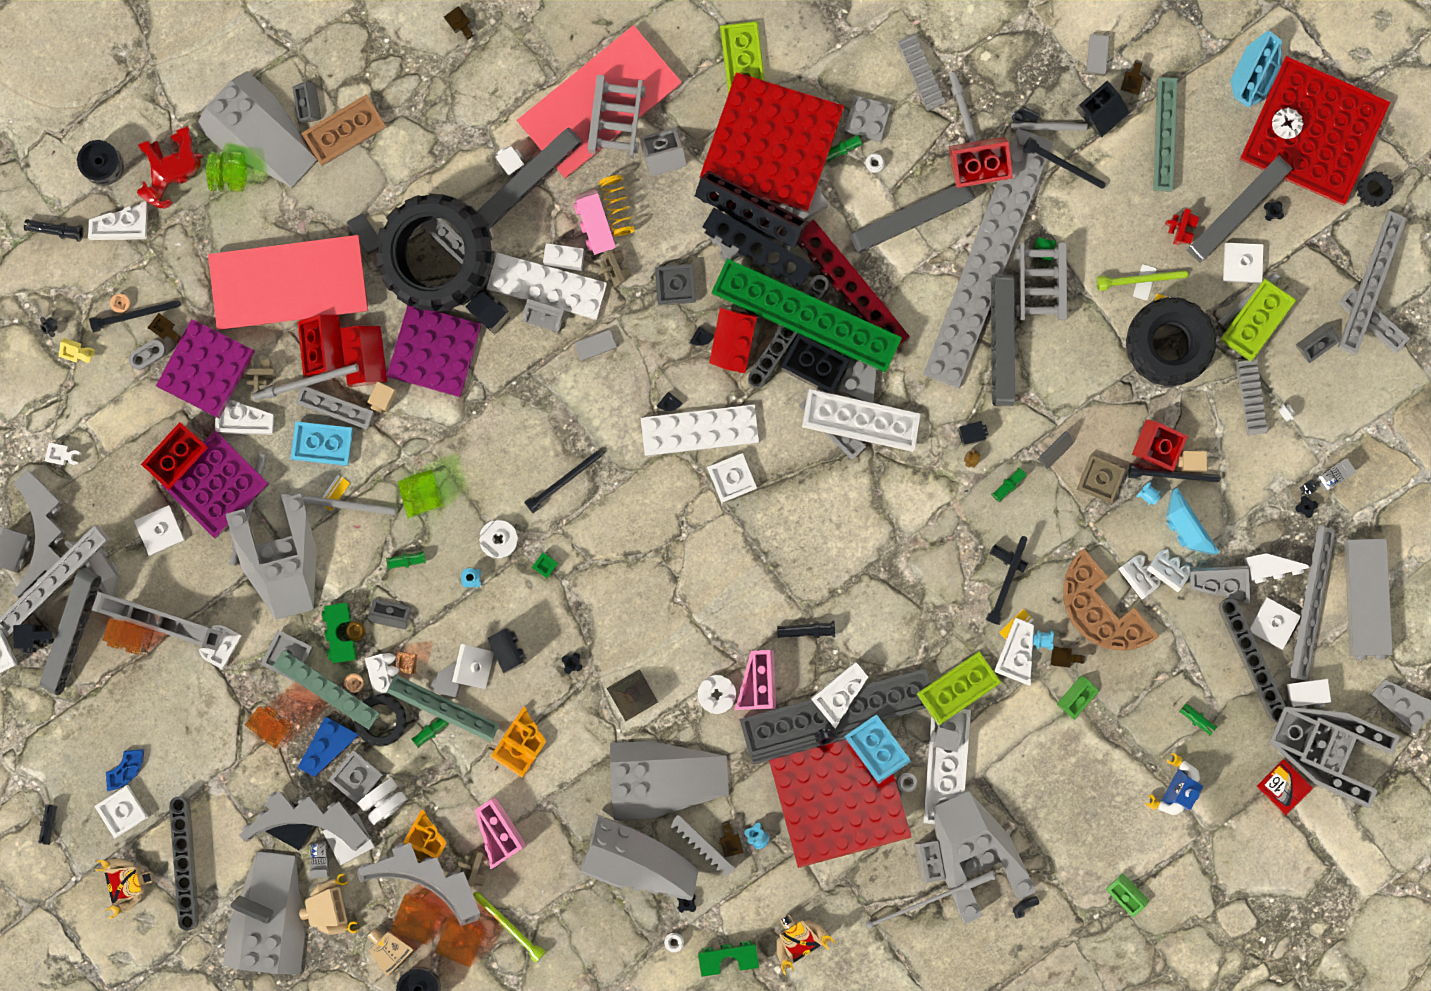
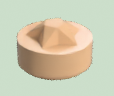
M115 294L110 299V307L115 312H125L130 306V300L125 294Z
M350 673L344 678L343 685L348 692L357 693L363 688L364 682L359 674Z

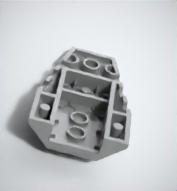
M248 71L232 79L204 109L196 125L199 130L225 153L238 158L242 162L270 175L291 188L318 161L275 95Z
M652 741L610 743L614 821L656 818L729 795L727 756Z
M595 813L591 826L593 834L589 849L582 861L581 874L619 888L628 886L636 891L644 889L650 890V893L653 894L661 892L667 893V896L686 900L693 899L699 871L697 867L655 839L632 827Z
M257 851L240 896L268 907L274 912L269 923L266 924L234 910L228 925L223 966L273 974H301L305 928L303 920L299 915V911L302 908L296 856Z

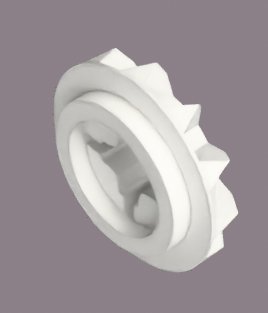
M1290 108L1281 109L1273 117V130L1281 138H1294L1302 130V116L1297 113V110ZM1285 118H1287L1288 121L1294 120L1291 124V128H1289L1288 125L1282 126L1285 122Z

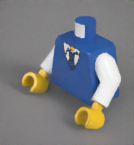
M1171 753L1175 756V760L1173 762L1167 760V762L1175 767H1179L1161 802L1153 795H1148L1153 801L1150 804L1145 802V804L1153 810L1159 808L1160 811L1177 815L1183 810L1192 809L1194 803L1199 798L1203 785L1199 782V771L1186 761L1182 762L1181 756Z

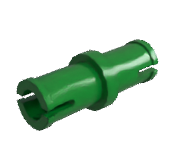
M858 134L844 142L841 140L837 145L831 147L827 157L828 162L843 154L845 156L849 151L862 146L863 144Z
M1018 467L991 494L993 498L1000 503L1027 477L1026 473Z
M422 551L413 554L403 553L402 556L386 558L387 568L390 570L425 564L426 559L425 553Z
M1187 702L1179 711V713H1182L1193 722L1192 725H1197L1209 736L1217 728L1216 725L1204 717L1202 712L1199 713Z
M437 718L430 725H425V729L411 738V740L420 748L430 738L434 739L436 734L449 724L447 721Z

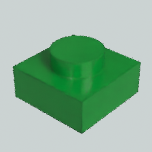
M1037 237L1034 250L1054 249L1055 241ZM1035 257L1050 261L1052 260V257Z
M542 552L531 568L548 579L559 563Z

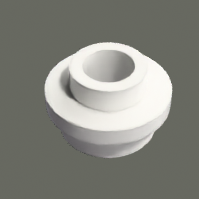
M876 153L869 155L865 162L866 168L873 173L880 172L884 167L883 157ZM874 160L878 162V166L876 167L872 166L871 162Z
M1282 404L1281 408L1278 409L1280 414L1287 422L1290 419L1294 420L1293 415L1295 412L1289 404L1287 406Z
M904 773L898 778V787L904 792H911L917 786V779L911 773ZM905 779H909L911 781V784L909 786L904 785Z
M670 933L666 936L664 944L670 952H678L683 948L684 940L680 934ZM672 939H677L678 944L676 946L671 945L670 941Z

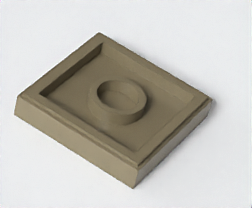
M1090 454L1076 490L1113 504L1127 468Z

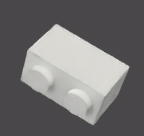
M546 243L543 263L544 266L582 271L585 251L582 248Z
M1328 679L1286 684L1289 707L1307 709L1306 705L1314 704V708L1326 707V703L1331 702Z

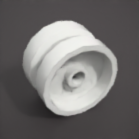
M392 778L383 782L357 803L363 811H368L374 806L376 807L368 815L373 825L391 816L408 800L403 792H397L390 796L398 786Z

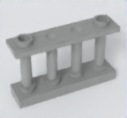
M597 75L587 149L589 154H596V150L600 149V147L630 151L629 156L634 159V153L638 154L639 142H636L640 104L641 97L645 98L646 86H643L642 80H638V87L608 84V82H605V76ZM607 91L637 95L636 104L632 106L607 103L606 100H603V95ZM609 110L634 113L633 124L604 121V119H601V112ZM610 129L632 132L631 143L601 140L598 137L599 130Z
M1020 243L1019 248H1015V259H1019V305H1016V316H1019V321L1025 320V314H1054V316H1057V321L1067 320V243H1058L1054 249L1024 250V243ZM1024 257H1054V259H1057V267L1050 269H1024ZM1025 276H1054V278H1057V286H1054V288H1025ZM1025 295H1054V297H1057V305H1054V307H1025Z

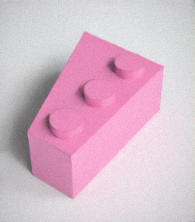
M594 189L576 195L577 203L573 205L576 214H581L583 221L579 223L582 232H587L589 239L585 241L588 250H593L595 255L616 248L597 190Z
M773 650L751 651L735 710L776 709Z
M496 797L475 809L480 831L485 842V850L490 861V869L527 846Z

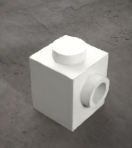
M510 146L498 151L496 159L510 179L525 167L521 161L523 156L518 149L514 150Z

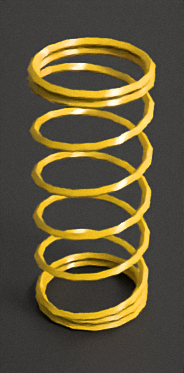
M621 175L605 177L599 181L600 189L609 191L603 196L604 200L611 201L605 206L607 210L613 211L608 215V219L617 220L610 226L614 230L611 233L612 236H623L636 230L635 226L619 229L612 228L614 224L630 219L632 216L619 219L609 218L610 215L620 210L630 208V206L619 209L607 208L613 202L627 199V196L618 199L605 198L607 194L624 189L625 187L616 189L602 188L604 185L620 182L623 179Z

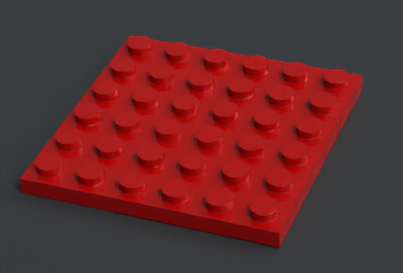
M1285 56L1239 160L1265 170L1279 155L1293 168L1283 178L1284 180L1344 206L1391 102ZM1290 108L1297 110V113L1302 116V130L1294 138H1281L1273 130V117L1281 109ZM1285 118V122L1282 126L1288 125L1289 128H1291V124L1294 120L1288 121L1287 118Z
M736 72L699 178L709 170L768 201L808 213L839 125L844 105Z
M846 739L769 760L798 868L912 838L894 774L878 784Z

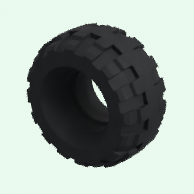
M1166 297L1149 303L1135 315L1128 328L1126 347L1130 363L1133 364L1136 369L1135 371L1140 376L1156 385L1174 387L1193 381L1207 369L1216 351L1217 336L1215 328L1211 323L1212 320L1199 305L1189 302L1184 298ZM1172 325L1179 328L1185 334L1188 347L1181 358L1167 360L1155 351L1153 336L1160 327Z

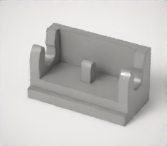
M527 299L522 322L559 332L565 311Z
M938 841L914 844L921 882L928 883L945 879Z

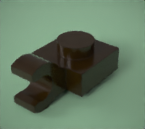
M459 6L444 16L445 21L455 34L461 31L467 40L474 36L467 26L471 22Z
M1135 60L1132 71L1125 72L1121 91L1139 95L1144 76L1139 75L1142 61Z
M160 313L157 314L148 326L149 330L163 340L169 336L179 343L182 337L172 330L175 324Z
M1053 646L1051 666L1070 668L1071 662L1085 663V656L1073 655L1072 648Z
M730 821L722 823L725 837L720 838L724 857L743 853L739 833L733 835Z

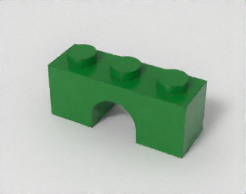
M346 602L324 606L322 619L327 624V630H324L326 641H329L330 649H327L328 659L332 660L333 664L358 660L355 641L344 642L338 634L339 628L343 624L352 622L350 604Z
M751 940L740 942V946L732 947V943L720 945L721 949L713 950V947L701 948L702 952H698L701 977L721 974L720 963L726 957L735 958L739 963L740 971L759 968L756 943H751Z

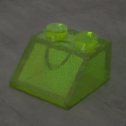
M433 470L414 474L397 482L408 519L445 508Z

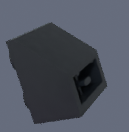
M1108 80L1080 103L1076 109L1101 138L1130 114L1121 95Z
M505 628L488 637V641L504 674L526 664L524 660L527 657L523 648L521 649L517 646L516 642L519 639L515 631Z

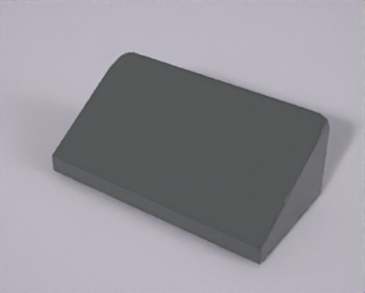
M305 82L293 86L298 123L321 120L316 84Z
M363 213L346 222L354 235L360 236V244L368 255L379 249V242H376L378 235Z
M1325 323L1298 342L1296 347L1307 362L1311 363L1340 342L1333 327Z
M1065 431L1038 458V461L1045 468H1050L1073 445L1074 441L1070 434Z
M373 599L369 612V622L406 630L411 607Z
M238 896L230 905L232 909L266 924L269 923L274 912L272 909L242 896Z

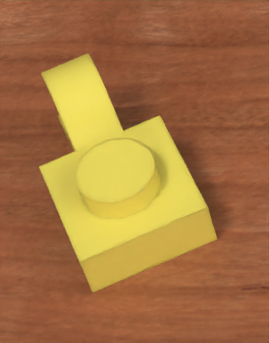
M63 338L60 342L59 357L76 363L79 359L90 363L91 357L95 355L93 348H81V343Z

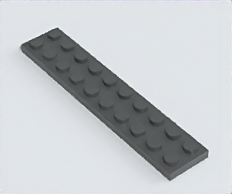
M926 668L863 685L852 700L846 713L840 719L836 729L812 700L742 718L740 723L749 756L816 739L817 737L814 734L823 728L833 729L832 733H838L859 727L876 714L882 721L926 709L917 696L918 692L930 685Z

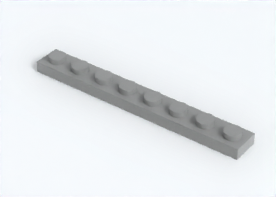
M1391 211L1386 213L1340 339L1338 348L1353 355H1356L1359 351L1407 219Z
M94 525L0 617V629L6 637L13 634V625H23L110 540L99 525Z
M1319 526L1316 533V543L1312 553V564L1308 575L1309 580L1305 591L1304 606L1301 611L1302 617L1300 627L1298 628L1297 644L1294 649V660L1291 666L1290 677L1302 681H1308L1336 531L1323 526Z

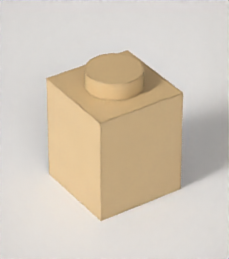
M377 382L368 400V403L372 405L371 409L379 413L382 410L387 412L397 391Z
M1207 451L1181 452L1177 462L1178 467H1181L1183 472L1207 471Z

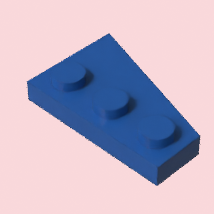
M325 717L297 768L316 777L359 735L336 721Z

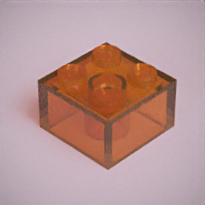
M109 618L102 640L108 642L107 646L116 649H123L125 647L126 652L141 655V652H148L154 631L118 619Z
M259 706L244 725L274 749H281L295 731L292 728L293 724L286 718H279L277 716L278 712L271 706Z
M406 893L390 931L427 945L431 940L443 907Z
M450 915L434 953L471 967L487 929L473 923L460 926L456 916Z

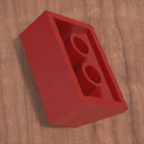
M1005 136L949 146L950 162L956 188L1013 179L1009 141Z
M720 307L709 360L710 364L726 370L746 373L757 320L756 314Z
M320 314L297 322L303 378L344 367L339 315Z
M381 326L340 328L345 367L354 364L359 366V371L346 375L347 385L351 388L373 385L377 382L388 383Z
M179 422L140 465L170 490L208 447L185 424Z

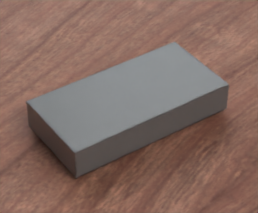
M1090 34L1086 73L1106 74L1109 36Z
M610 329L575 342L581 361L617 348Z

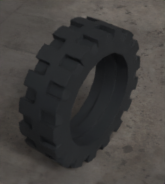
M374 695L365 699L363 702L371 708L379 704L392 708L396 714V727L389 735L378 737L371 734L367 728L355 721L354 725L357 734L363 741L373 746H387L399 740L407 726V715L404 707L398 700L387 695Z

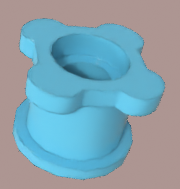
M1150 481L1136 495L1137 498H1143L1148 506L1150 504L1155 505L1161 498L1159 495L1161 491L1155 490L1150 485L1152 483Z
M473 568L464 569L461 574L463 587H480L481 571ZM472 574L474 579L468 581V576Z
M1037 630L1036 634H1033V645H1036V649L1048 648V650H1052L1054 631L1040 632Z
M756 823L752 828L746 829L744 832L745 836L748 837L747 841L749 844H752L756 849L764 848L770 840L769 835L761 829L762 825L760 823Z

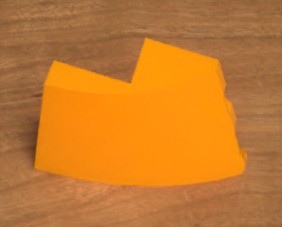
M522 707L490 756L521 778L546 743L543 735L538 731L537 725L529 716L526 707Z
M422 809L403 841L405 844L411 843L418 863L429 857L432 859L439 858L447 844L437 831L435 825L427 817L426 812Z

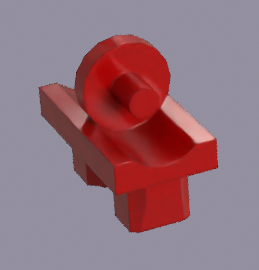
M1185 208L1180 222H1178V215H1173L1172 220H1166L1165 225L1170 227L1169 234H1174L1175 229H1177L1173 241L1175 245L1180 243L1190 245L1192 243L1194 234L1186 232L1185 228L1186 225L1196 228L1199 217L1190 213V209Z

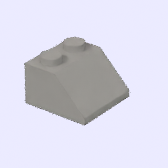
M676 128L639 138L650 176L661 175L664 172L679 170L687 166Z
M0 527V568L17 573L23 569L25 565L24 556L32 545V541H30L31 536Z

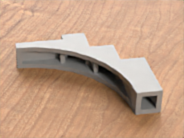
M26 470L13 483L24 496L30 508L35 530L34 553L29 568L22 581L13 590V593L18 598L22 597L62 557L53 546L59 545L64 540L63 536L66 534L51 518V516H55L61 511V506L64 503L29 470Z
M101 592L97 593L92 610L150 628L212 650H217L223 633L207 626Z
M275 791L267 797L268 801L265 805L269 810L262 811L257 816V820L253 824L250 822L241 829L243 832L239 834L243 841L248 842L260 833L274 827L287 824H308L330 831L342 839L354 851H357L371 839L341 802L331 803L326 808L327 812L324 813L312 797H303L296 803L297 807L295 808L286 795L280 791L278 793Z
M411 843L398 844L392 849L391 858L386 856L381 858L379 862L374 864L366 863L358 869L357 876L360 882L379 878H395L420 884L433 891L454 912L460 926L472 923L480 918V911L464 872H453L445 878L438 858L432 859L429 857L418 863Z

